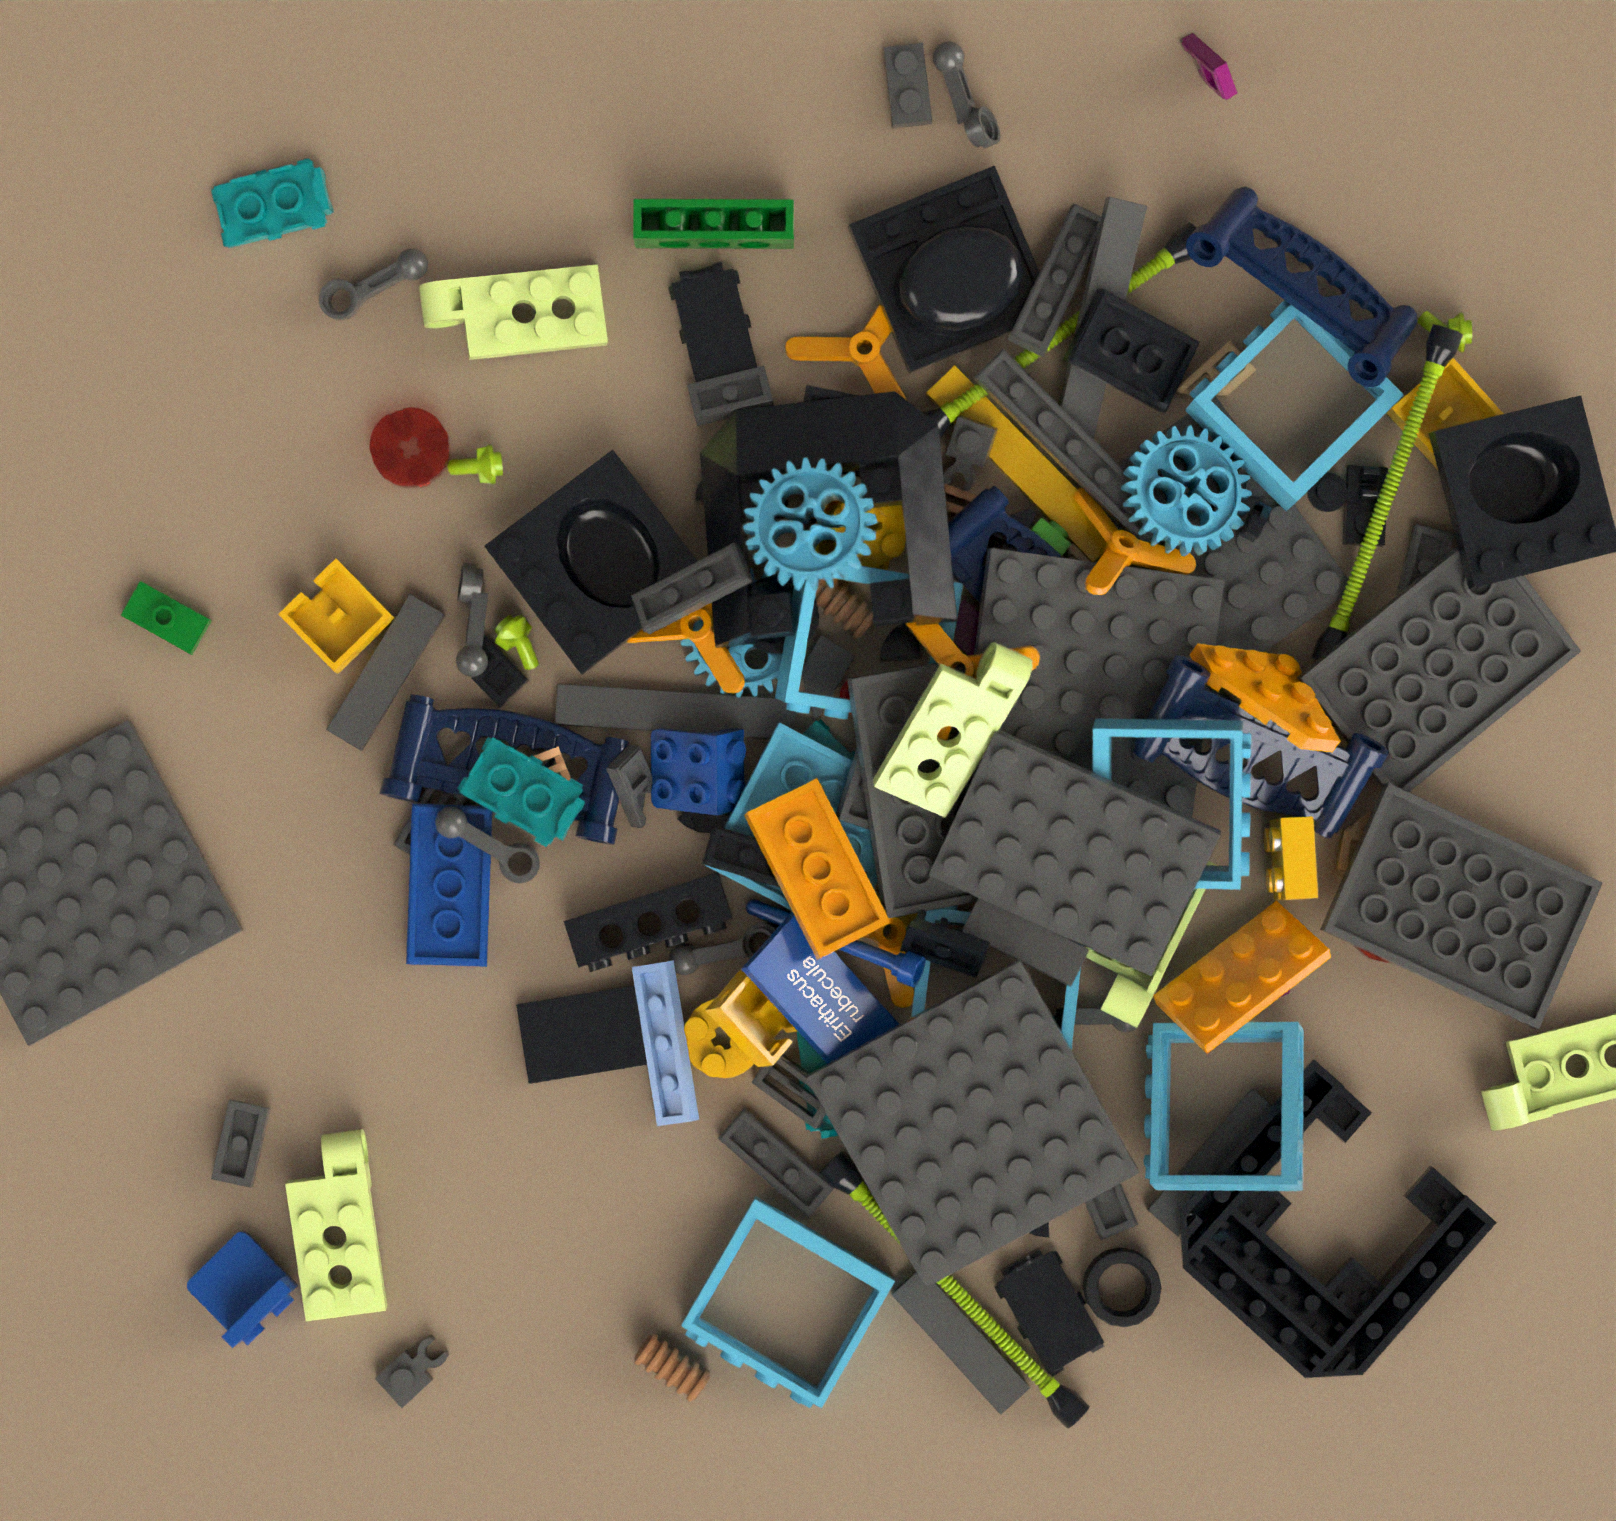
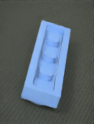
M674 960L632 967L657 1126L699 1120Z

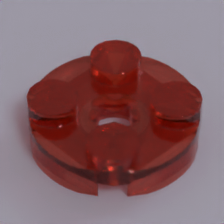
M415 407L402 408V410L395 411L392 414L389 413L381 418L373 429L369 444L373 463L379 473L388 482L402 488H423L430 485L432 481L444 472L451 453L449 435L440 421L426 410ZM412 437L418 439L417 446L421 449L418 455L413 454L410 459L404 458L405 451L400 448L402 441L409 443Z

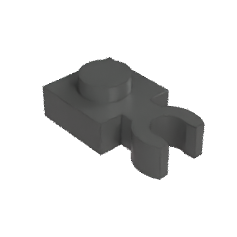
M958 416L946 455L956 458V461L944 473L945 484H950L954 474L961 472L966 478L963 490L969 491L973 488L976 482V474L973 467L974 465L986 466L998 428L964 416Z
M432 1335L426 1337L420 1343L417 1356L413 1357L406 1349L375 1378L401 1408L433 1380L426 1370L441 1366L449 1356L447 1351L443 1352L438 1358H432L427 1354L428 1345L435 1339Z

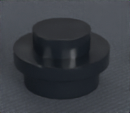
M1326 472L1307 491L1310 504L1321 512L1336 511L1345 503L1348 495L1345 481L1339 475L1331 472Z

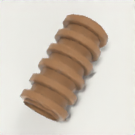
M820 579L815 594L818 607L820 606L824 609L823 614L825 616L832 615L834 617L832 621L835 624L838 622L844 625L842 629L845 632L848 630L852 631V637L855 640L858 637L861 638L873 623V612L866 608L868 603L865 601L860 603L857 600L858 595L855 593L851 596L847 592L848 587L843 586L841 588L838 585V579H833L834 587L831 588L825 579Z
M657 1334L649 1335L635 1355L634 1364L646 1366L644 1371L656 1373L655 1378L657 1380L661 1378L666 1380L665 1385L667 1387L675 1386V1392L678 1394L685 1393L687 1395L686 1400L689 1402L695 1400L708 1382L710 1371L707 1369L704 1371L700 1370V1364L697 1362L691 1364L688 1361L689 1357L687 1355L683 1357L678 1355L679 1350L677 1348L672 1350L668 1348L669 1343L665 1340L662 1343L658 1341Z

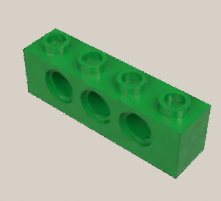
M633 199V240L635 248L794 249V199Z

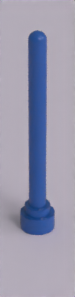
M754 899L746 904L748 914L778 926L790 914ZM856 940L839 949L891 970V974L897 977L898 982L910 987H915L918 984L926 963L925 957L909 951L906 954L900 952L896 955L860 940Z

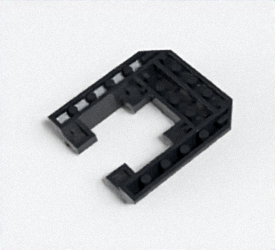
M893 391L736 410L700 452L708 556L732 543H736L741 547L750 572L749 549L746 544L748 537L743 529V525L747 522H754L746 517L744 510L747 508H757L752 502L750 494L757 493L763 495L764 491L759 481L762 479L772 484L775 481L772 474V469L774 468L782 475L787 474L788 461H791L795 469L798 470L802 468L804 458L808 459L811 468H816L819 460L823 458L827 471H830L837 463L841 465L842 472L860 470L861 484H864L867 489L862 499L872 498L873 508L903 505L909 579L870 583L874 625L883 626L916 622L917 626L957 621L939 426L898 393ZM776 516V517H775V519H782V518H784V516ZM749 583L712 602L716 648L756 644L757 639L794 635L792 602L789 592L752 596V586Z
M1312 1059L1304 1068L1303 1133L1317 1118L1341 1141L1346 1143L1372 1112L1344 1088L1345 1086L1315 1059ZM1282 1094L1211 1175H1267L1281 1159ZM1429 1166L1403 1196L1431 1221L1391 1267L1377 1280L1350 1256L1323 1286L1265 1234L1292 1204L1279 1191L1196 1190L1179 1210L1182 1268L1304 1378L1363 1375L1497 1222L1467 1195L1460 1192L1434 1167Z

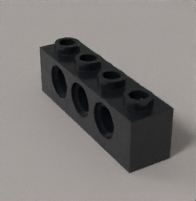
M716 872L566 920L564 924L578 968L587 965L589 972L612 966L611 957L626 953L627 959L631 960L651 953L649 945L664 941L666 948L689 941L687 933L701 928L704 936L727 929L725 921L733 919L719 873ZM684 900H693L699 906V917L692 923L682 922L677 915V908ZM647 912H654L661 919L659 932L652 936L644 934L639 928V920ZM609 924L617 925L623 933L622 942L615 948L607 947L601 940V932Z

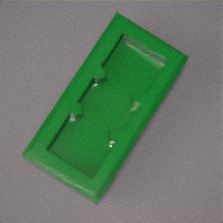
M142 581L137 585L121 614L122 617L191 655L195 652L212 620Z

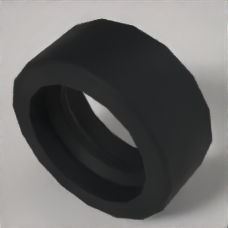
M1120 1247L1106 1250L1091 1261L1085 1271L1082 1286L1085 1300L1094 1314L1109 1325L1124 1328L1138 1325L1153 1314L1159 1304L1162 1289L1159 1274L1152 1263L1137 1251ZM1120 1263L1129 1264L1137 1268L1143 1275L1146 1285L1145 1295L1140 1304L1126 1311H1117L1106 1306L1100 1298L1098 1291L1099 1279L1103 1272L1110 1266Z

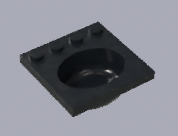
M995 165L851 223L848 226L850 235L909 374L1010 333L1040 273Z
M1581 395L1429 433L1468 589L1616 552V528Z
M613 449L484 545L581 675L643 630L631 595L697 562L696 558Z

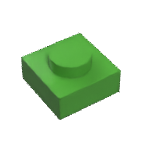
M1041 518L1031 529L1049 543L1061 556L1071 546V543L1066 540L1069 536L1068 533L1053 520L1048 523Z

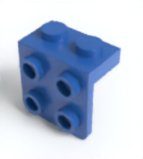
M664 728L653 730L651 733V801L653 806L661 809L716 816L732 812L745 787L744 759L746 756V746L744 744V729L728 728L711 733Z
M245 1231L236 1233L187 1282L188 1291L227 1330L221 1337L232 1348L242 1341L248 1346L265 1329L260 1323L271 1312L276 1317L279 1316L294 1301L289 1294L298 1286Z

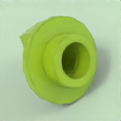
M1425 311L1418 319L1417 323L1429 333L1433 324L1462 333L1463 336L1458 347L1459 352H1464L1465 344H1472V320H1464L1463 313H1458L1454 318L1448 319L1447 325L1428 311Z
M491 444L476 448V458L451 459L447 467L451 475L478 474L480 483L495 484L496 476L503 475L501 452H493Z
M522 614L515 618L512 615H508L495 629V633L498 635L495 643L506 651L516 646L524 669L531 670L536 668L539 662L531 641L527 636L532 626Z

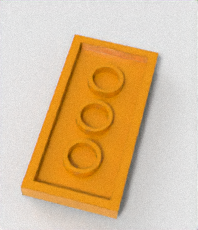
M818 778L744 814L817 960L891 923Z
M1276 900L1154 994V1000L1156 1005L1208 1054L1330 959V950Z

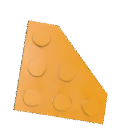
M1199 643L1190 653L1193 661L1199 663L1210 672L1211 676L1206 685L1217 692L1222 687L1228 690L1231 694L1242 700L1239 705L1240 708L1265 725L1271 720L1279 727L1288 731L1290 735L1287 740L1300 749L1333 752L1339 744L1340 739L1332 727L1330 719L1326 716L1315 697L1314 690L1297 678L1302 671L1299 663L1293 656Z

